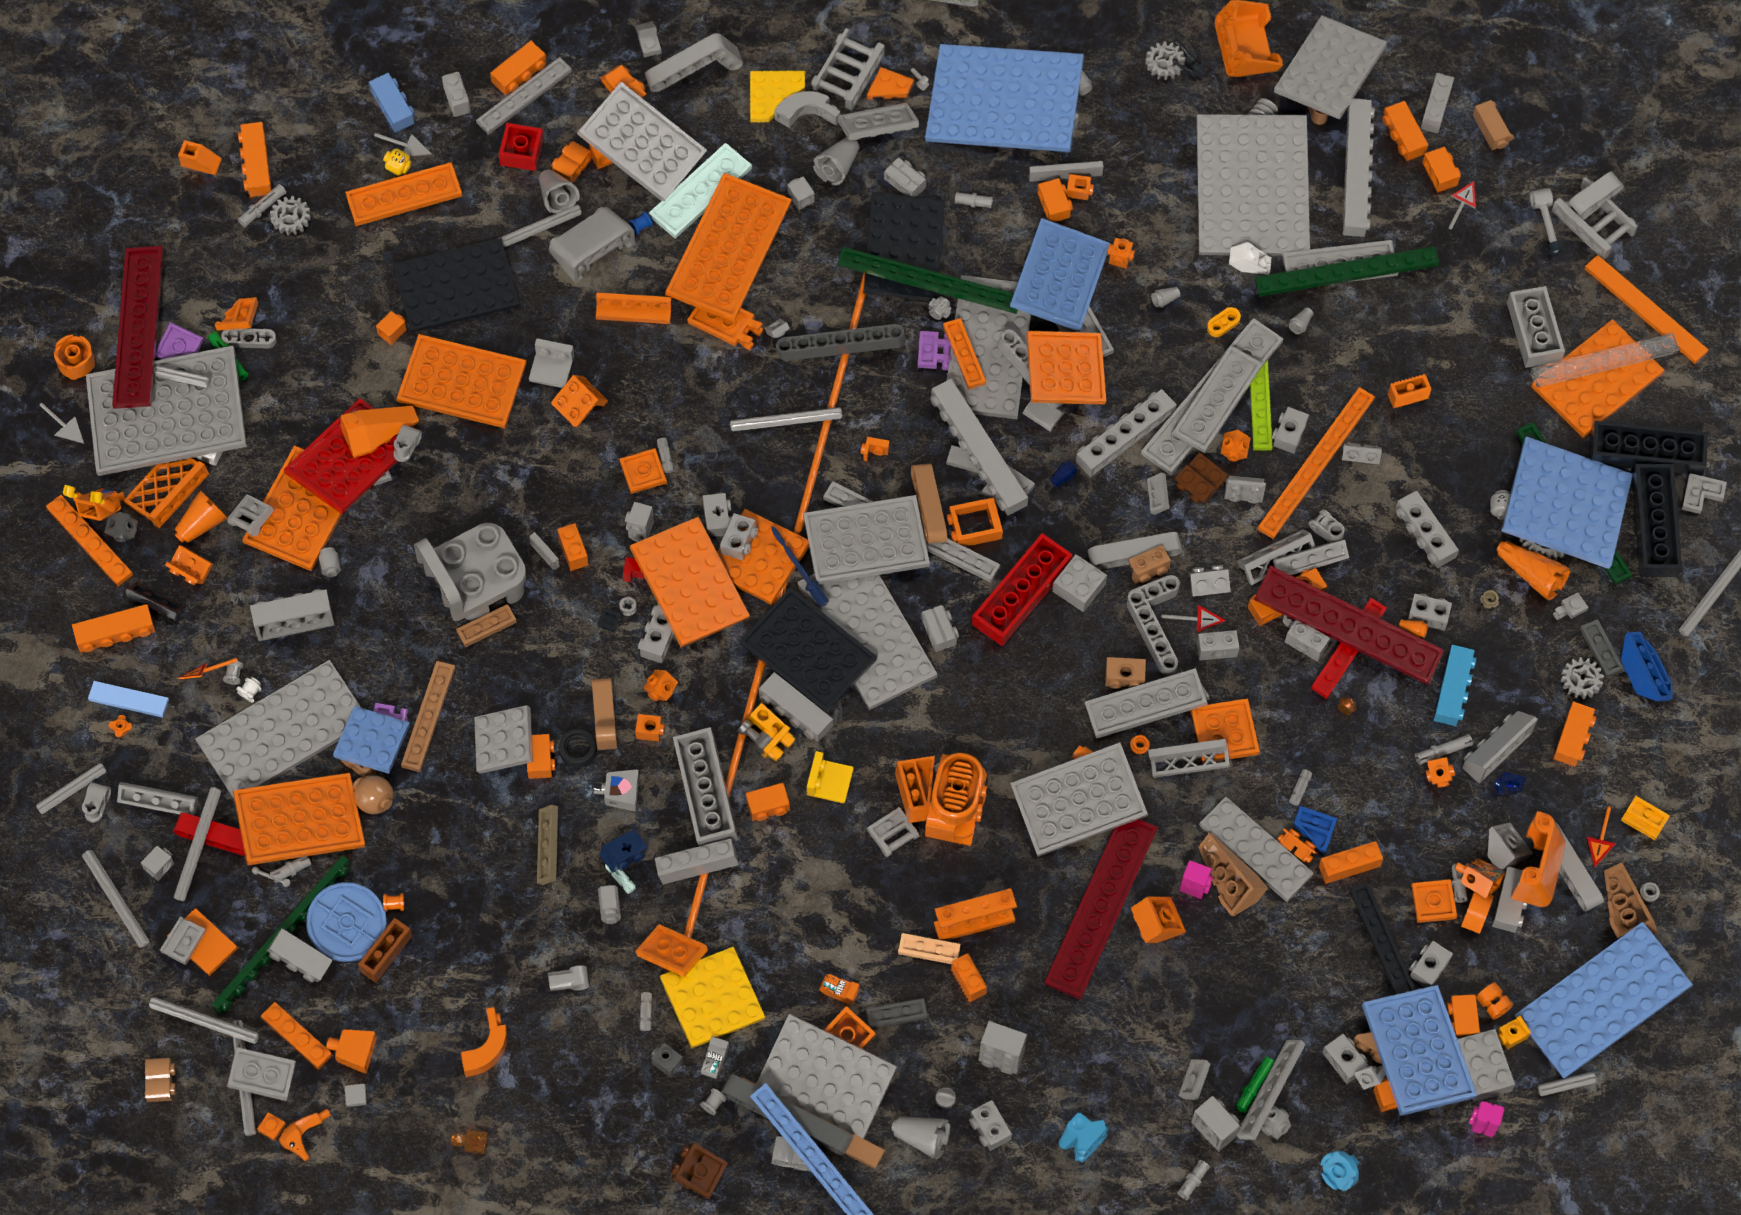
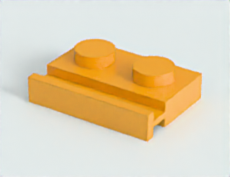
M1635 796L1621 821L1651 839L1656 840L1670 815Z

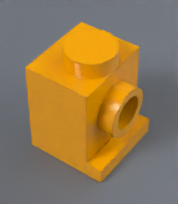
M1519 1016L1500 1027L1497 1033L1500 1043L1505 1045L1507 1049H1510L1528 1039L1531 1031L1522 1017ZM1513 1029L1516 1034H1512L1510 1030Z

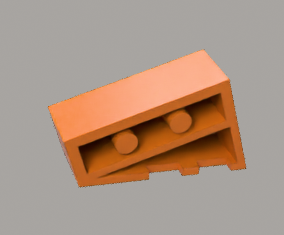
M935 756L897 761L895 776L908 823L927 820Z

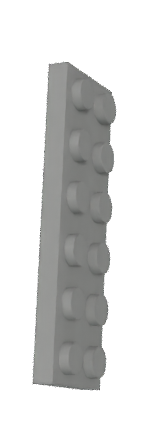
M1392 240L1287 252L1282 254L1285 272L1393 254L1394 249ZM1398 273L1389 274V275H1383V276H1377V277H1371V278H1365V279H1359V280H1367V279H1375V278H1384V277L1398 276Z
M1230 345L1174 429L1173 436L1205 453L1262 368L1263 363Z
M1196 668L1085 701L1096 739L1207 705Z
M1227 797L1199 824L1207 833H1212L1286 902L1314 874Z

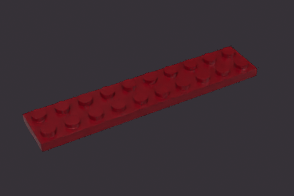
M162 246L125 249L112 401L114 409L150 407L152 403L164 253Z
M1271 565L1254 598L1255 601L1308 625L1322 634L1427 685L1444 651Z
M1138 819L1114 828L1048 973L1045 985L1077 999H1082L1158 827Z

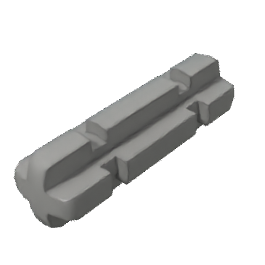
M667 438L657 439V445L664 473L673 472V464Z
M1302 770L1293 794L1290 797V804L1295 806L1300 804L1301 797H1303L1308 781H1310L1311 771Z
M650 992L641 993L640 1030L650 1031L652 994Z

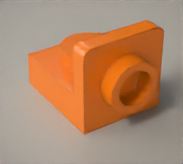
M867 437L866 443H862L861 447L864 461H868L869 452L879 456L883 454L888 455L890 441Z

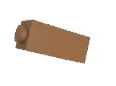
M1490 100L1475 106L1473 117L1492 150L1502 149L1515 137L1508 131L1496 109V103Z

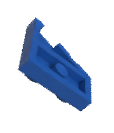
M1300 806L1293 826L1314 844L1322 854H1325L1337 818Z

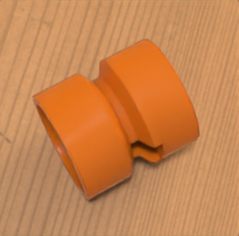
M1496 982L1484 988L1476 996L1481 1006L1487 1007L1486 1012L1493 1020L1501 1017L1513 1006L1510 999L1506 995H1502L1503 991Z

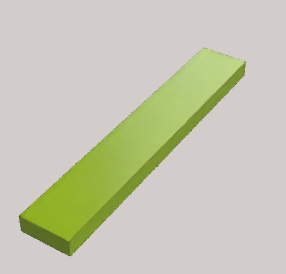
M1267 360L1250 384L1253 450H1272Z

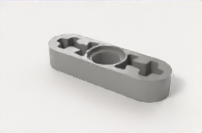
M270 329L224 330L221 335L225 343L236 348H272L277 342L274 331ZM229 335H233V338L229 341L227 338H229ZM246 335L254 336L251 342L244 341ZM267 336H270L271 339H269V341L266 342L265 339L267 338Z

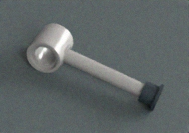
M1545 188L1530 191L1532 208L1541 209L1550 241L1549 254L1558 255L1564 250L1556 239L1548 207L1553 205L1551 189Z

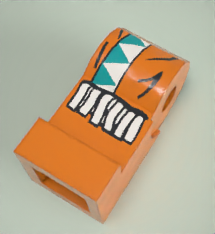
M826 974L819 990L834 999L853 1006L859 992V984Z

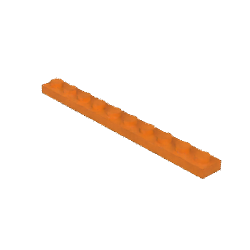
M1360 387L1357 389L1258 526L1260 532L1274 540L1372 404L1375 396Z

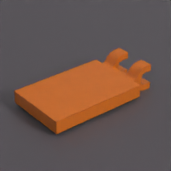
M697 307L687 319L688 324L735 347L739 342L748 350H751L754 343L751 342L753 337L748 336L747 333L751 330L754 334L760 336L763 332V328H761L762 323L755 321L754 314L742 308L734 322Z

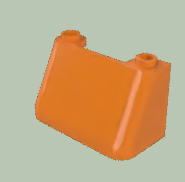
M1230 0L1217 14L1215 28L1228 76L1242 77L1276 72L1283 66L1281 56L1277 53H1270L1264 26L1271 19L1268 4Z
M1537 811L1528 827L1526 837L1533 840L1534 849L1543 851L1539 868L1527 867L1523 870L1520 881L1512 891L1511 899L1538 907H1546L1553 899L1566 841L1554 819L1546 813Z

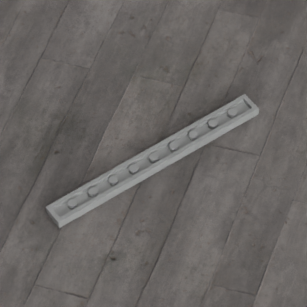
M833 481L823 496L824 500L838 507L874 502ZM948 538L947 542L926 543L928 552L990 583L1000 568V564Z

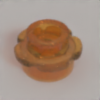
M1347 697L1339 700L1338 709L1343 714L1351 715L1352 712L1356 711L1355 702L1351 698Z

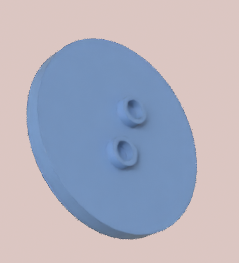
M350 882L333 884L322 890L312 901L306 918L307 933L314 947L328 958L339 962L357 961L363 959L386 929V913L379 898L368 888Z

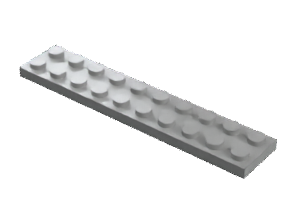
M1253 318L1231 346L1264 365L1282 344L1283 338ZM1226 351L1141 451V455L1169 475L1173 474L1194 449L1193 446L1173 436V431Z

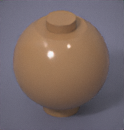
M371 775L365 778L360 777L354 782V799L357 806L363 812L380 814L391 807L394 797L393 788L385 778Z

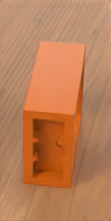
M994 498L949 507V514H946L948 525H952L953 531H951L952 541L966 547L1002 539L1003 530ZM987 510L991 529L965 535L961 534L957 515Z

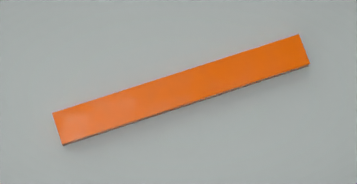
M1599 255L1585 266V270L1694 364L1708 353V349Z

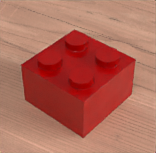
M506 123L499 152L500 165L536 171L544 141L543 129Z

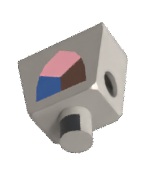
M638 770L608 772L606 774V783L594 782V794L605 795L604 800L607 806L636 811L639 783Z

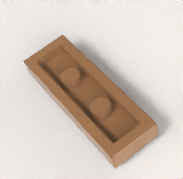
M507 604L457 628L456 632L464 647H468L517 623Z

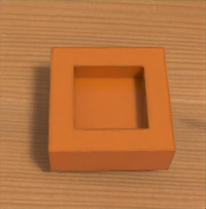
M268 1112L257 1130L276 1141L286 1123Z

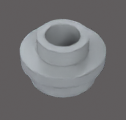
M1645 883L1640 888V896L1647 902L1657 900L1660 895V890L1654 883ZM1650 890L1653 895H1648L1646 891Z

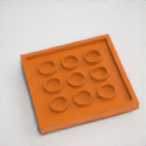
M1027 332L1031 403L1105 405L1106 391L1101 333Z
M744 509L741 515L754 519L758 528L756 538H753L751 541L750 553L745 555L744 560L723 555L720 548L717 553L736 588L773 605L796 567L785 552L784 547L775 538L771 527L773 526L777 529L785 544L791 549L799 562L809 548L808 539ZM742 528L740 529V531H745L748 528ZM735 544L733 547H739L741 544Z

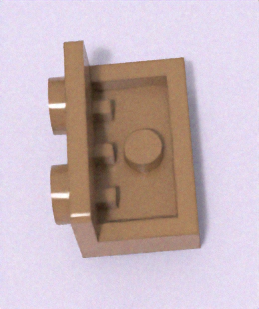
M1162 545L1129 559V564L1133 569L1132 580L1135 584L1140 582L1146 583L1151 577L1156 575L1162 576L1168 572L1171 560Z

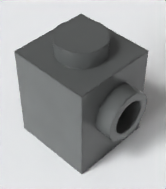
M665 1043L661 1047L657 1046L651 1054L652 1064L670 1078L683 1064V1057Z

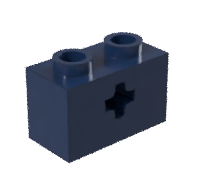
M634 829L603 845L599 856L611 872L614 873L618 870L623 871L631 863H638L644 859L648 846Z

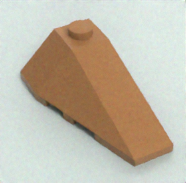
M1208 833L1198 846L1206 867L1212 868V883L1214 886H1217L1220 894L1218 896L1219 900L1231 916H1235L1257 903L1268 889L1259 876L1212 833Z
M1623 863L1604 870L1609 920L1617 938L1620 939L1642 922H1644L1653 935L1658 934L1655 922Z

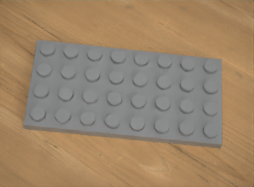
M961 275L963 280L1015 293L1018 282ZM958 298L955 320L961 318L986 379V385L968 390L952 348L950 353L952 359L949 361L947 381L953 380L974 414L1017 419L1023 377L1000 351L998 341L1005 330H1013L1027 345L1026 334L1029 331L1031 314L1021 310L1014 314Z
M815 574L809 576L813 582L816 581ZM880 575L819 584L829 600L827 605L821 608L810 592L805 590L808 586L806 581L802 579L797 582L798 588L807 601L877 656L875 663L854 684L869 710L937 677V672Z
M328 660L195 738V740L234 799L233 790L264 786L338 742L353 707L361 708V706L331 661Z

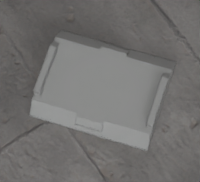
M1030 401L1022 414L1051 431L1065 412L1059 408L1051 409L1045 403H1031Z

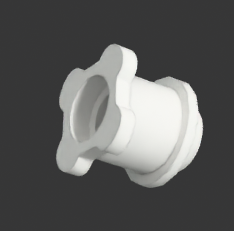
M252 677L251 679L246 678L244 685L236 688L238 690L237 693L251 703L254 702L253 697L255 694L262 690L260 687L261 683Z

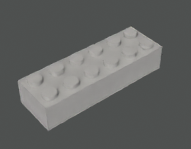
M711 727L673 737L698 845L703 846L730 838L732 842L739 841L717 745Z

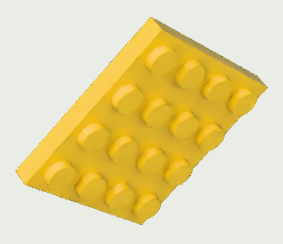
M734 947L699 960L685 977L674 972H668L660 976L691 1049L710 1042L711 1037L720 1038L765 1019V1015Z

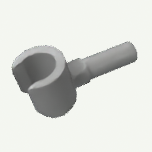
M912 68L911 72L919 80L916 83L921 90H925L929 86L928 78L926 76L922 77Z

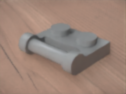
M247 494L229 515L227 521L228 524L238 526L248 531V534L257 536L260 532V527L273 513L274 509L270 505ZM244 515L254 521L249 524L241 520L240 517Z
M900 807L867 827V831L880 847L885 857L892 855L894 850L911 839L915 840L919 837V833L912 823H908L907 817ZM903 829H907L908 833L887 846L886 840Z

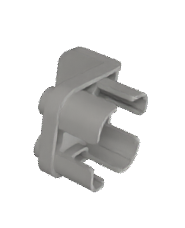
M480 524L434 549L426 538L414 544L416 558L419 563H423L426 576L435 577L439 583L443 604L445 607L450 608L453 621H459L463 618L474 621L490 613V604L506 597L508 604H513L520 600L524 594V583L526 580L525 565L505 531L496 524Z

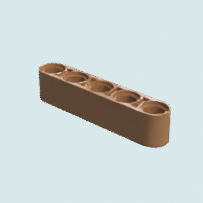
M932 464L912 465L911 477L926 543L947 542V530Z

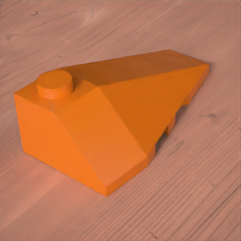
M413 406L358 410L340 416L341 430L353 458L372 453L377 450L379 445L384 442L388 443L392 437L399 433L403 425L413 427L419 423Z

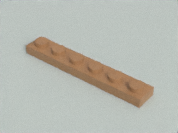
M436 661L401 763L402 768L421 772L456 669L455 665Z

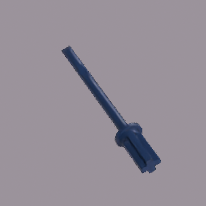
M772 526L771 530L775 538L784 547L785 552L808 584L805 590L810 592L820 608L826 606L829 600L818 585L819 582L811 580L791 549L785 544L780 533Z

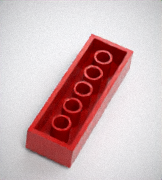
M1042 533L974 613L972 625L1003 646L1052 588L1054 581L1072 560L1073 554Z

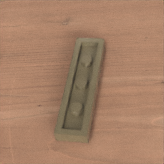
M555 805L539 809L537 884L541 885L556 881L558 806Z

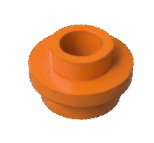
M1138 735L1132 738L1130 747L1134 753L1144 754L1149 750L1150 743L1145 736ZM1141 743L1143 747L1138 748L1136 744Z

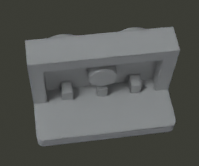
M1223 565L1211 566L1212 569L1204 570V567L1192 568L1193 571L1188 572L1192 596L1231 592L1228 569L1223 567Z

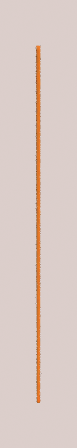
M864 274L848 330L856 329L866 295L863 293ZM849 354L841 355L827 409L835 408ZM832 420L823 421L793 532L799 536L804 524L803 513H807ZM788 581L786 582L785 586L783 587L778 597L774 601V604L785 593ZM758 660L741 725L749 719L753 712L765 664ZM738 734L725 784L729 797L746 734ZM709 873L702 874L699 877L684 935L689 938L692 937Z

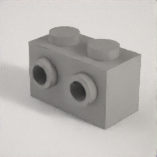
M634 502L631 511L627 512L625 522H627L626 530H628L629 538L633 541L639 542L649 538L654 523L652 506Z
M992 1100L971 1111L970 1124L974 1130L977 1129L981 1135L979 1139L984 1147L987 1146L991 1151L1011 1140L1012 1133Z

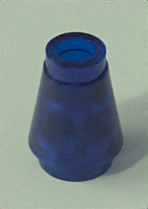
M1068 460L1059 466L1050 478V481L1055 487H1058L1075 477L1078 470Z

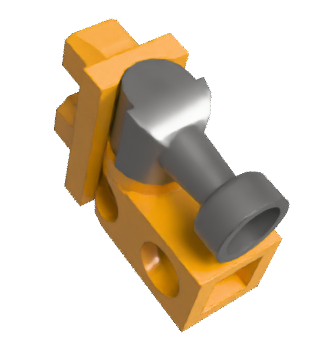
M762 703L737 730L741 735L747 734L754 741L755 749L764 758L769 756L776 762L784 753L777 745L781 742L789 748L795 741V738L789 732L790 728ZM752 724H755L757 727H759L762 730V732L759 734L754 729H752Z

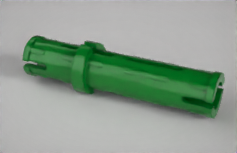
M213 332L208 336V340L215 349L221 348L219 345L222 348L229 346L228 343L222 340L218 332ZM236 358L238 379L242 381L249 374Z
M1269 1057L1263 1058L1249 1084L1243 1088V1093L1235 1104L1237 1110L1246 1113L1253 1099H1256L1260 1087L1273 1067L1274 1060Z

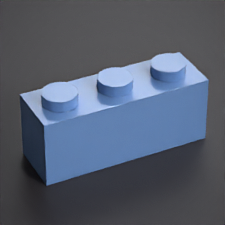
M389 73L369 81L370 91L394 132L414 124L413 116H415V112L411 106L406 104L407 99L403 92H399V85L395 78L392 79Z

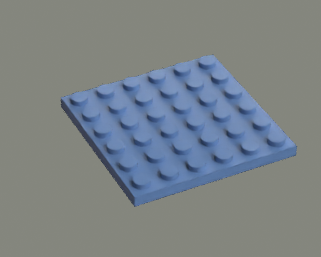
M1525 437L1501 531L1609 569L1613 562L1632 473Z

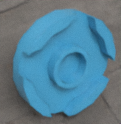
M1340 1150L1332 1151L1324 1156L1321 1161L1324 1171L1322 1172V1177L1332 1189L1346 1191L1354 1186L1358 1180L1359 1172L1357 1166L1360 1162L1354 1155L1349 1156Z

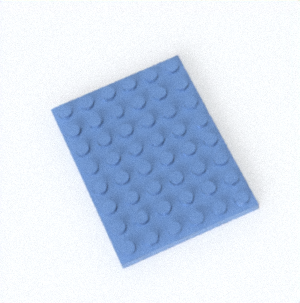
M940 44L926 129V141L1070 152L1084 54Z

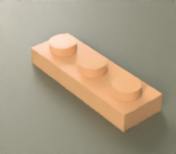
M902 933L898 954L952 964V961L958 958L960 944Z

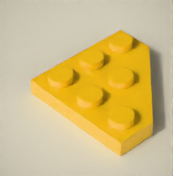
M750 71L751 122L771 121L774 118V110L785 98L805 91V71Z

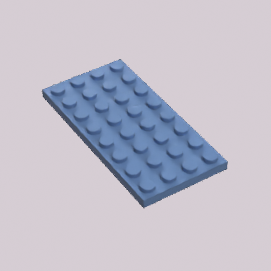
M1642 922L1516 1013L1515 1017H1522L1531 1031L1530 1037L1560 1076L1565 1079L1691 988L1693 984L1644 922Z

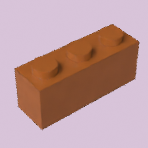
M394 918L359 962L360 972L374 982H377L412 938L411 929Z

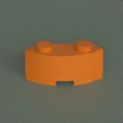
M618 65L599 77L610 93L622 82L641 98L646 95L644 85L630 76V72L623 65Z

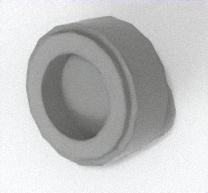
M941 1088L937 1091L936 1103L939 1107L948 1109L954 1105L956 1095L952 1089Z

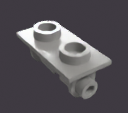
M1347 442L1343 444L1342 460L1371 464L1380 463L1382 449L1378 445L1364 444V447H1360L1361 444Z

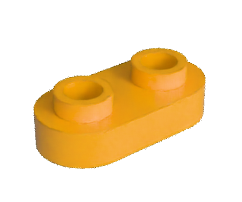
M1229 307L1214 316L1208 322V333L1213 337H1220L1237 326L1241 318L1239 310Z

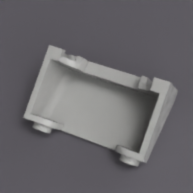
M600 207L584 221L561 236L554 237L550 241L549 252L576 284L583 279L582 272L590 270V264L616 247L622 249L623 245H625L629 249L635 245V234L633 228L611 209Z

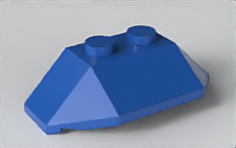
M1641 632L1626 633L1621 662L1632 683L1633 689L1638 695L1655 701L1673 699L1672 683L1656 650L1649 641L1643 638L1644 635Z

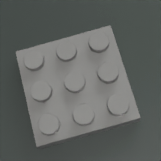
M526 705L474 717L476 768L478 773L481 774L533 762L531 710L529 706Z

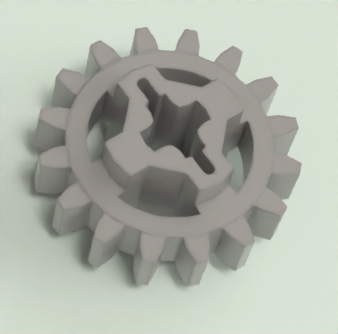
M1163 42L1162 46L1156 43V48L1151 46L1150 52H1147L1145 62L1147 70H1152V76L1158 74V79L1161 76H1164L1165 80H1167L1168 76L1174 79L1175 74L1180 75L1183 69L1172 61L1176 60L1184 65V52H1179V46L1174 48L1173 43H1170L1169 46L1166 42Z
M294 196L290 200L284 197L283 202L277 200L278 206H272L273 211H270L271 223L274 225L275 230L279 228L281 234L286 231L287 235H290V232L297 235V230L303 232V226H309L308 221L311 220L310 209L307 208L306 202L302 203L301 198H298L296 201Z
M1582 657L1579 658L1578 662L1572 659L1571 665L1567 663L1561 673L1563 675L1561 682L1565 683L1563 689L1568 688L1569 695L1575 693L1576 699L1579 695H1581L1582 699H1585L1586 695L1592 698L1594 693L1597 694L1600 690L1599 688L1603 685L1604 675L1599 674L1602 669H1596V662L1590 664V659L1583 662Z

